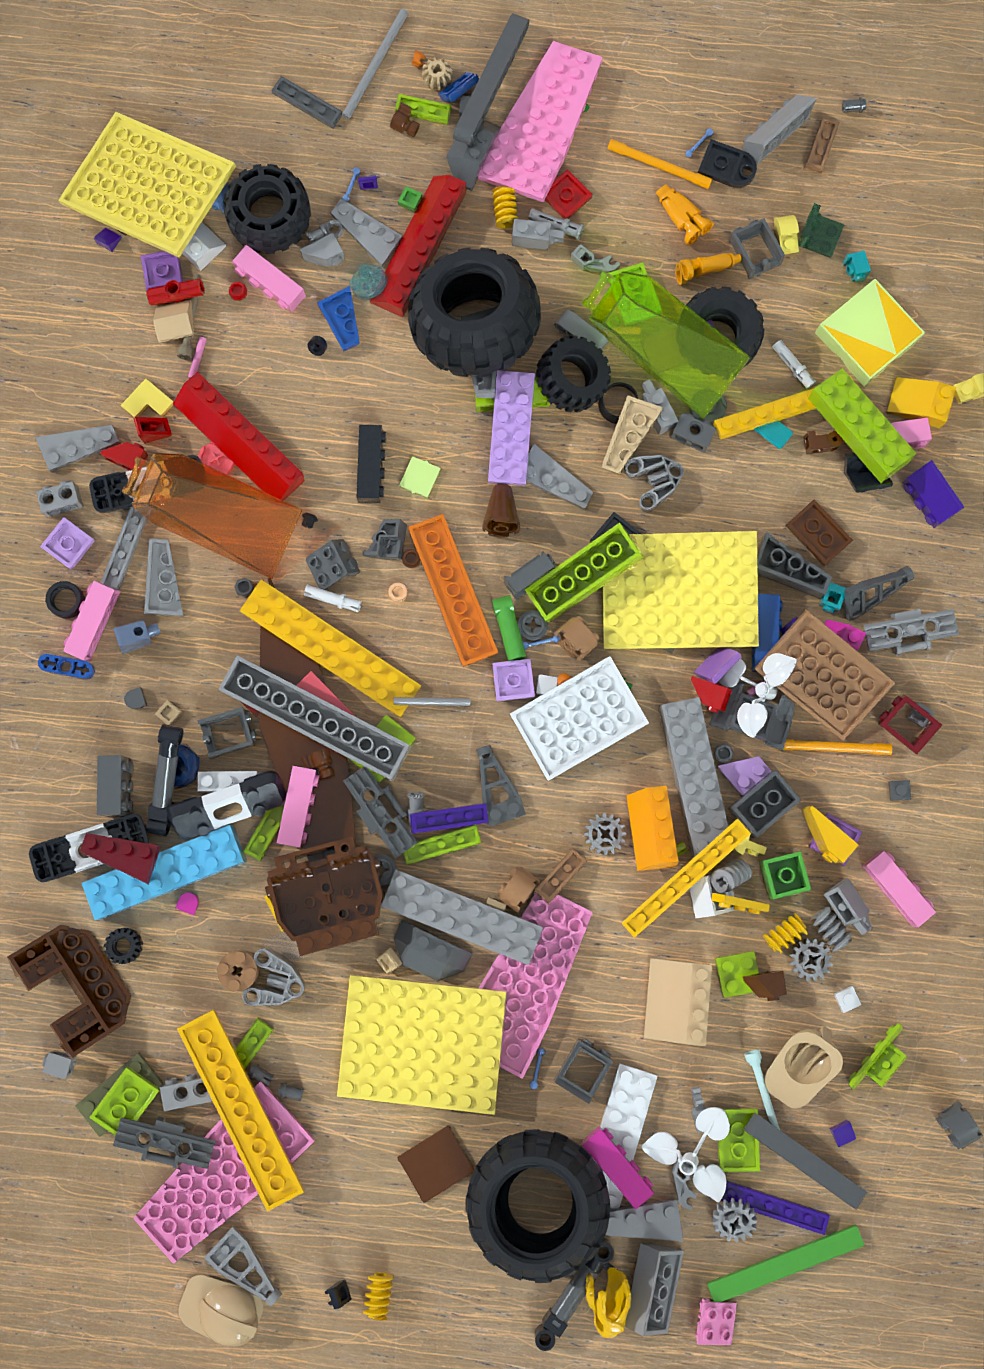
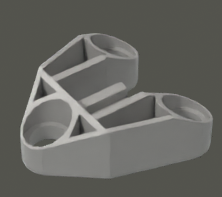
M662 455L635 457L626 463L624 471L629 478H637L662 469V471L647 476L648 482L651 486L668 481L654 487V489L641 496L639 508L642 511L651 512L674 493L684 474L682 465ZM634 464L638 467V472L630 473L628 467ZM672 468H677L680 471L678 477L670 473ZM643 499H651L653 505L648 508L642 504Z
M264 947L255 953L254 961L256 965L287 975L288 978L269 973L266 984L284 989V991L270 987L251 986L243 993V1001L247 1005H281L303 994L305 982L294 963L270 948ZM260 952L268 954V962L262 963L259 961L258 955ZM293 982H298L301 985L299 993L291 991L290 986ZM252 990L257 993L256 1001L248 1000V991Z

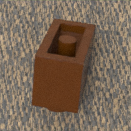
M766 971L743 976V981L759 998L776 1001L780 1000L779 996L787 995L784 971Z

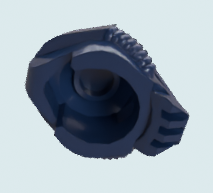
M181 743L179 746L174 787L177 786L179 788L185 787L196 780L200 766V757L185 743Z

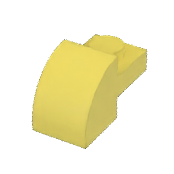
M794 215L775 217V237L778 238V243L784 254L799 252L797 235L799 227L796 217Z
M984 373L974 375L971 379L953 385L956 387L954 395L958 404L984 396Z
M749 835L733 849L738 855H743L746 849L747 854L758 857V855L765 854L767 847L749 841Z

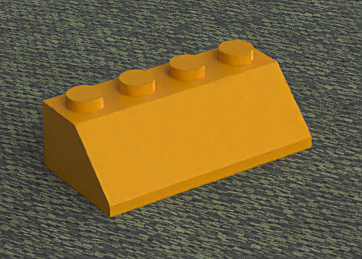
M667 786L648 787L626 795L637 871L676 867L678 855Z

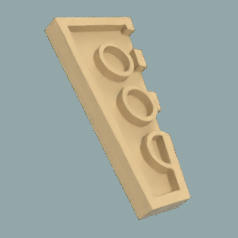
M627 396L601 467L620 474L664 408Z

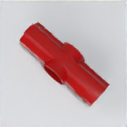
M200 278L179 283L176 280H170L163 286L146 290V296L151 306L168 302H183L188 298L205 294V287Z

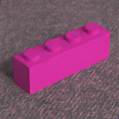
M599 1125L581 1141L582 1146L592 1155V1158L636 1210L654 1194L651 1188L653 1184L646 1175L642 1177L639 1174L640 1168L633 1160L629 1162L625 1157L627 1152L620 1144L615 1145L611 1140L614 1137L607 1128L603 1130Z

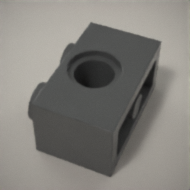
M682 413L671 439L705 453L716 428L710 422H702L696 419L692 414ZM690 429L698 430L699 434H692Z

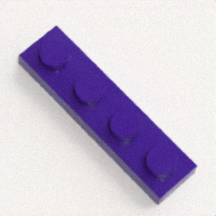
M486 803L409 814L411 832L413 834L489 823Z

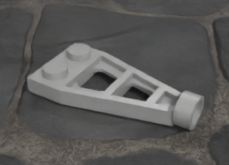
M235 1226L204 1257L218 1273L266 1301L270 1306L282 1295L273 1284L249 1240ZM237 1252H243L248 1260V1268L243 1272H238L229 1266V1260ZM252 1269H255L262 1277V1283L259 1286H254L246 1280V1275Z

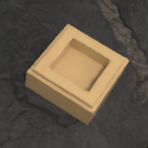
M167 700L155 715L165 724L172 726L183 712Z
M488 897L486 905L500 911L505 910V903Z
M389 948L376 958L387 975L402 964L392 948Z

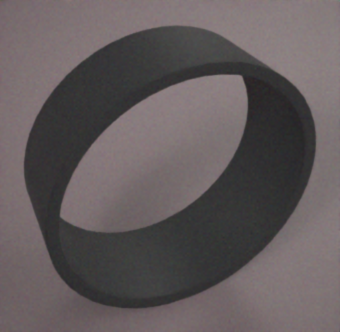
M616 382L609 385L608 390L613 387L627 388L638 399L635 389L627 383ZM602 396L598 402L601 415L607 421L617 424L620 416L612 415L606 410Z

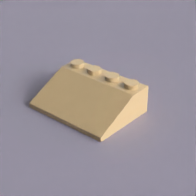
M650 958L643 1038L706 1046L712 965Z

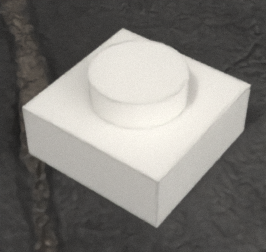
M853 986L834 993L842 1013L861 1005Z

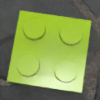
M754 951L715 958L723 998L753 993L751 988L743 981V976L759 973Z

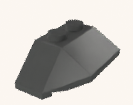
M486 120L483 121L471 146L454 140L446 156L453 177L465 181L466 189L470 191L473 190L478 180V174L501 128Z
M401 920L393 937L402 965L436 981L464 972L472 955L471 952L404 920Z

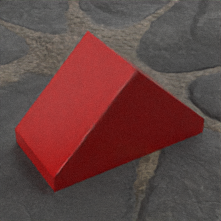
M133 418L138 436L144 444L172 435L167 418Z

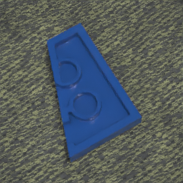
M350 286L317 302L343 352L360 344Z

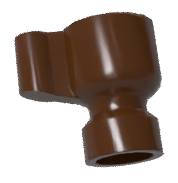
M401 102L398 110L393 115L390 128L400 133L407 132L408 135L415 137L420 124L409 120L412 107Z
M328 748L301 758L304 768L319 769L320 780L335 775L333 768L330 767L332 758Z

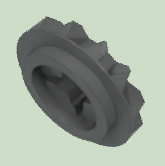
M527 611L521 615L518 621L520 634L523 638L530 641L539 640L546 634L548 622L544 620L539 611ZM533 618H535V624L541 627L535 628L533 633H531V628L527 625L531 624Z
M375 855L374 857L378 858L379 865L380 861H382L383 867L389 869V871L383 872L382 879L378 872L381 886L387 885L391 882L394 872L397 870L396 864L387 855Z

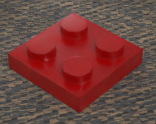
M567 169L553 182L545 201L563 219H569L592 198L593 194Z

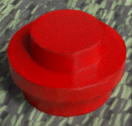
M234 282L229 287V295L233 300H243L247 296V288L241 282Z

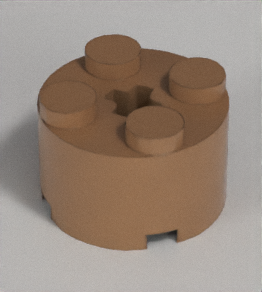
M580 616L576 618L571 617L554 632V636L558 635L560 638L558 644L571 658L574 655L578 657L576 661L582 660L597 646V640L599 639L596 632L590 631L586 626V622Z
M515 867L510 874L509 883L504 882L498 891L500 901L519 913L520 909L524 907L534 893L535 886H538L541 880L522 867Z
M245 950L233 951L221 959L217 967L218 979L226 989L232 992L243 991L258 981L261 967L256 965L253 953ZM237 967L243 968L241 974L236 973Z

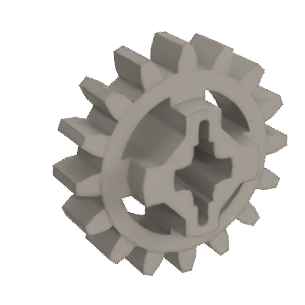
M606 813L602 814V818L597 814L595 815L596 820L589 819L591 825L585 826L588 833H584V836L589 838L585 843H591L590 850L596 848V854L603 851L604 855H607L608 850L614 854V848L621 849L619 843H625V840L621 838L623 835H626V832L621 831L625 826L618 824L619 818L613 820V814L609 818L606 817ZM608 821L610 822V824L608 826H602L598 822ZM615 828L618 832L617 840L613 835V830ZM593 829L596 831V839H595V840H593V838H592V830H593ZM601 829L609 831L608 836L610 839L606 837L601 838ZM602 842H608L611 846L601 847L599 845Z
M805 938L804 944L798 941L799 947L792 946L795 952L794 954H789L793 958V961H790L789 964L795 966L792 972H799L797 977L802 978L804 976V980L808 982L810 977L814 982H817V976L824 979L823 973H830L827 967L833 966L828 960L833 958V956L827 955L830 949L827 947L823 948V942L817 944V939H812L810 943V940ZM808 947H815L818 950L811 952ZM801 953V959L798 962L799 954ZM808 956L814 957L812 959L813 964L807 963L809 961ZM810 968L814 973H806L803 970Z
M731 1198L729 1203L723 1200V1206L717 1204V1210H713L712 1221L715 1232H719L721 1238L727 1236V1241L734 1238L735 1242H738V1238L745 1241V1235L752 1236V1230H756L757 1218L754 1208L750 1209L748 1202L743 1205L742 1199L735 1202L734 1198Z

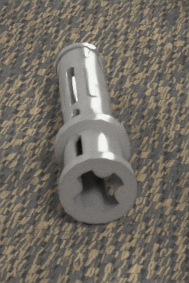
M534 208L531 209L528 218L532 221L551 223V227L564 231V235L576 237L578 241L583 234L585 226L584 224L573 223L568 218L562 220Z

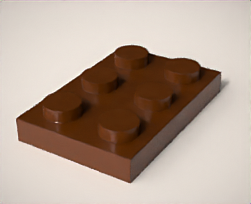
M815 500L811 501L785 525L823 566H826L853 541Z

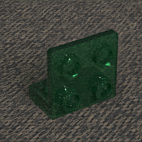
M814 203L799 238L798 246L831 258L844 224L821 216V213H819L821 205Z

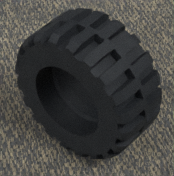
M571 335L569 338L565 336L556 340L543 353L537 363L536 377L539 378L537 384L538 387L542 388V395L548 398L547 401L550 404L554 403L556 408L560 410L564 408L566 412H572L573 410L574 412H581L583 409L590 408L607 392L608 384L611 382V376L609 375L611 368L607 365L609 362L607 357H604L602 354L603 350L601 348L598 349L595 346L596 343L593 341L588 342L587 338L582 336L579 339L576 335ZM563 361L571 362L580 368L585 377V387L575 386L565 378L561 367Z

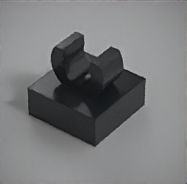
M346 1280L338 1281L325 1291V1294H329L331 1299L328 1304L333 1305L334 1309H339L352 1300Z

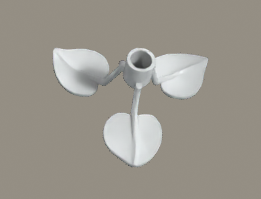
M780 653L768 656L763 664V671L766 674L764 680L766 683L761 682L757 684L741 676L746 670V665L740 658L719 680L725 687H734L739 679L756 687V694L760 698L753 700L752 704L743 703L737 714L738 723L748 736L755 738L767 720L765 706L757 702H765V699L772 700L776 697L777 689L775 686H780L788 679L796 665L797 659Z
M710 1107L699 1113L696 1119V1128L704 1132L693 1153H685L682 1157L681 1151L676 1149L678 1146L677 1140L667 1132L654 1134L642 1145L641 1148L651 1158L662 1164H674L678 1158L680 1163L679 1169L683 1174L692 1175L694 1173L693 1183L701 1193L711 1197L716 1202H720L726 1190L724 1171L715 1164H710L707 1167L704 1165L697 1166L699 1160L696 1155L707 1135L713 1140H722L728 1135L730 1123L723 1109Z

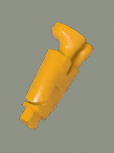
M665 184L657 190L656 195L660 198L659 202L662 203L678 230L682 231L685 229L684 242L687 246L692 245L700 234L704 236L712 229L714 222L711 219L703 218L701 216L702 211L681 193L675 192L674 188L671 189Z
M722 253L714 256L680 260L675 268L677 282L679 285H684L693 276L697 278L721 272L726 268H732L742 260L741 255Z

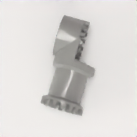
M333 219L323 225H319L320 228L310 233L306 232V235L312 244L331 234L330 228L335 225L340 228L339 232L334 234L335 238L339 239L343 235L342 224L340 221Z
M409 792L407 794L410 804L409 814L425 811L423 808L424 792H418V794L417 792L415 794L414 792Z

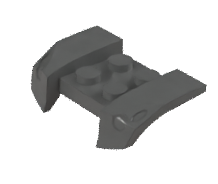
M738 681L734 687H726L731 689L732 692L725 712L720 710L718 713L713 712L709 725L725 731L732 729L746 734L738 723V710L743 703L752 704V701L758 698L741 693L745 681ZM784 695L781 696L778 705L767 701L757 702L765 706L767 720L755 736V738L765 741L764 745L783 751L795 708L794 704Z

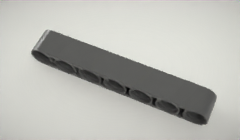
M753 1113L743 1129L856 1210L858 1209L867 1194L865 1190L764 1118Z

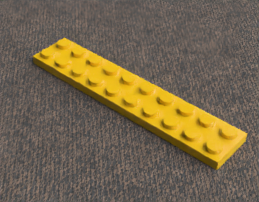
M262 579L240 609L242 614L398 717L402 716L408 705H393V698L414 697L421 687L420 684Z
M215 1009L178 1027L177 1030L267 1212L304 1193V1188Z

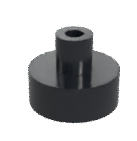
M313 336L308 342L307 347L313 355L321 356L327 350L328 345L323 337Z

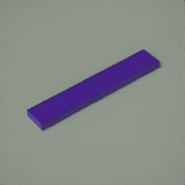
M726 1180V1190L720 1201L726 1200L729 1203L731 1198H734L735 1202L742 1199L743 1205L748 1202L750 1209L754 1208L755 1213L825 1235L830 1218L828 1213Z

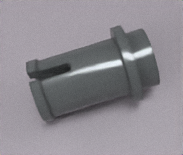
M862 97L856 100H843V113L851 111L862 113L863 110H866V99H862Z
M253 1064L247 1074L250 1076V1079L254 1078L259 1082L261 1081L267 1087L274 1077V1074L260 1068L259 1064L257 1066Z
M285 1082V1084H280L277 1095L281 1096L282 1099L287 1097L301 1102L304 1089L289 1086Z

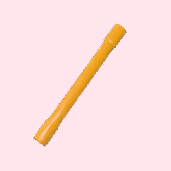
M612 138L609 142L607 149L628 156L688 180L705 189L710 187L712 178L651 156Z
M786 739L783 750L891 755L892 744Z

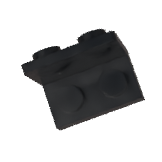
M854 452L845 454L844 474L856 493L893 486L890 477L880 483Z

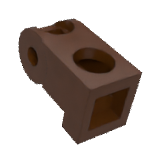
M808 431L804 435L806 454L835 451L843 442L842 437L836 431L825 435H816L815 431Z

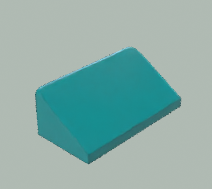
M779 421L753 429L778 449H781L793 435V431Z

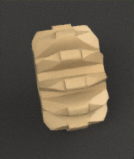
M434 57L433 61L428 59L427 65H423L422 78L426 86L430 85L431 90L434 87L440 90L441 86L446 88L447 83H451L452 69L449 62H444L443 58L437 60Z

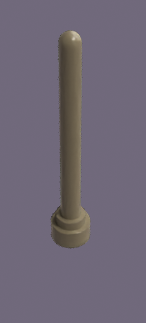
M199 274L194 275V279H201ZM198 297L190 298L192 301L193 325ZM192 336L183 338V344L178 347L177 357L185 360L192 359L193 350L190 346Z

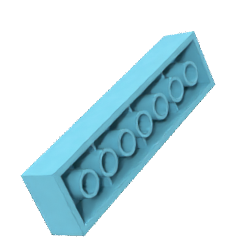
M228 825L212 831L206 836L197 837L159 852L149 885L121 871L113 870L83 882L82 886L94 920H101L243 864L247 860L234 825Z

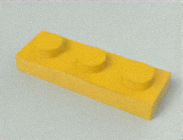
M712 893L711 901L719 902V907L730 908L731 905H734V910L745 912V909L748 908V913L759 915L760 911L769 912L770 904Z

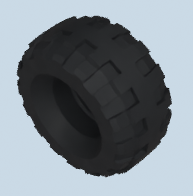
M257 164L253 165V169L241 171L237 179L234 178L229 184V190L224 196V213L232 234L243 246L247 245L257 253L264 251L266 254H275V251L282 250L283 252L290 249V245H296L302 239V234L305 231L307 232L311 217L308 194L303 183L290 170L283 167L280 169L274 164H267V166ZM264 196H275L284 202L281 210L268 218H260L251 214L252 205Z
M724 286L721 289L716 287L707 288L704 292H698L691 298L681 312L676 331L679 351L682 357H686L691 367H697L702 370V373L707 375L712 373L716 374V376H726L729 373L735 374L746 365L748 366L761 347L765 331L762 313L757 310L758 305L753 299L749 300L745 296L746 294L740 290L736 292L731 290V287ZM709 320L723 322L731 327L736 340L728 346L714 345L706 339L702 328Z

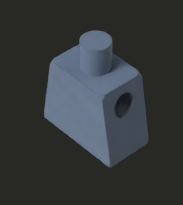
M144 621L113 628L122 654L152 644L150 637L161 634L157 623L146 626Z

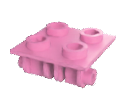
M702 1298V1301L699 1303V1312L701 1314H698V1318L700 1320H697V1333H695L697 1345H731L737 1303L710 1302V1299Z

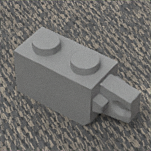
M514 219L512 246L545 250L548 249L549 245H553V243H563L564 231L555 230V227H551V223Z
M650 379L643 382L642 387L645 391L643 393V401L664 408L653 424L658 435L674 429L678 419L663 389L655 388Z
M849 878L834 884L824 893V896L844 925L849 926L852 924L861 935L872 929L867 915L870 910Z

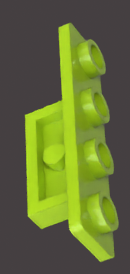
M897 1023L896 1026L892 1025L886 1032L888 1036L884 1041L880 1040L875 1045V1052L871 1057L868 1055L861 1063L862 1068L858 1072H853L850 1076L848 1085L853 1090L866 1075L883 1088L906 1060L907 1056L892 1045L893 1041L903 1030L901 1024Z

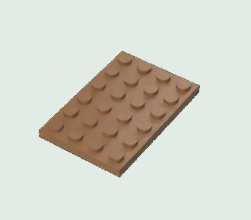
M807 609L755 667L757 672L765 676L763 664L768 656L780 653L797 659L796 665L788 679L776 687L842 740L852 732L895 684L890 677Z

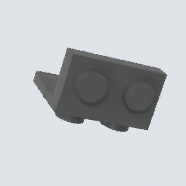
M344 539L330 540L306 557V562L318 587L326 590L344 577L356 576L360 573L358 563L353 558L350 547Z

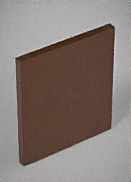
M448 1125L397 1157L423 1203L445 1191L474 1171V1167L469 1162Z

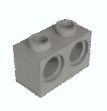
M63 481L60 485L54 487L45 486L40 491H36L41 513L47 518L83 507L79 488L73 481ZM68 492H72L71 497L66 499L65 495ZM50 497H54L53 501L47 504V500Z

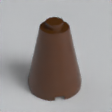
M497 484L493 487L482 524V530L484 532L485 530L488 531V535L493 537H509V533L514 532V535L520 532V522L512 488L508 484Z

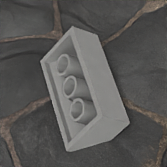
M796 95L792 99H787L779 111L775 110L766 123L763 121L757 127L755 133H750L743 141L742 150L749 153L758 165L808 120L816 99L804 95Z
M655 1243L640 1244L632 1289L630 1291L631 1308L628 1311L624 1327L642 1336L668 1333L684 1253L683 1250Z

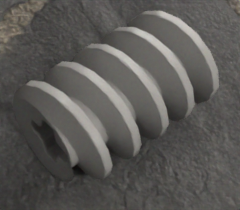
M735 859L712 873L711 884L719 893L730 892L750 880L752 876L751 868L745 861Z
M825 907L811 919H816L813 926H821L818 933L826 932L822 938H830L828 946L835 944L832 950L835 952L851 942V933L845 932V926H840V919L835 920V913L829 914L832 908Z

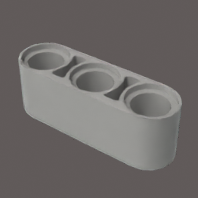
M568 309L564 311L554 324L556 329L568 338L571 335L578 336V339L581 336L585 337L588 342L593 341L596 343L595 346L598 349H603L608 343L607 338Z

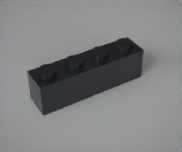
M359 424L356 494L358 503H381V497H384V486H381V479H385V468H382V461H385L386 451L382 449L383 443H386V431H383L382 425Z

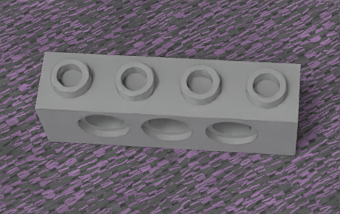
M194 1073L184 1076L185 1079L177 1080L176 1077L165 1080V1083L160 1087L164 1111L211 1102L212 1099L208 1091L199 1089L198 1084L203 1083L201 1077ZM179 1087H185L188 1094L182 1095L179 1092Z

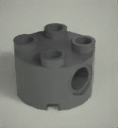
M957 1101L939 1113V1117L936 1120L942 1129L949 1131L950 1135L948 1138L957 1149L961 1148L963 1150L971 1143L983 1137V1134L980 1133L979 1127L967 1110L964 1111L961 1108L963 1105Z

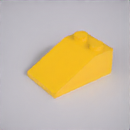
M897 377L886 413L909 420L928 418L929 426L940 429L947 422L956 387L937 381Z
M803 807L801 811L819 851L823 853L822 857L829 863H844L859 844L815 807Z

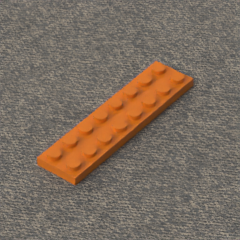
M441 514L409 526L408 530L462 666L465 667L498 654L444 515Z

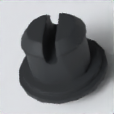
M310 513L302 514L304 518L302 526L309 529L313 528L314 522L318 521L317 517Z

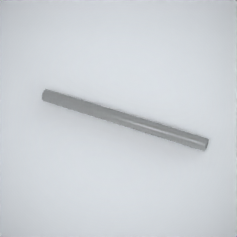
M405 9L399 11L345 107L342 115L346 119L351 118L406 20L408 12Z

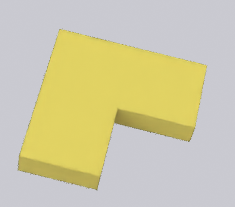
M147 379L121 405L133 417H139L148 406L163 417L173 406V401Z

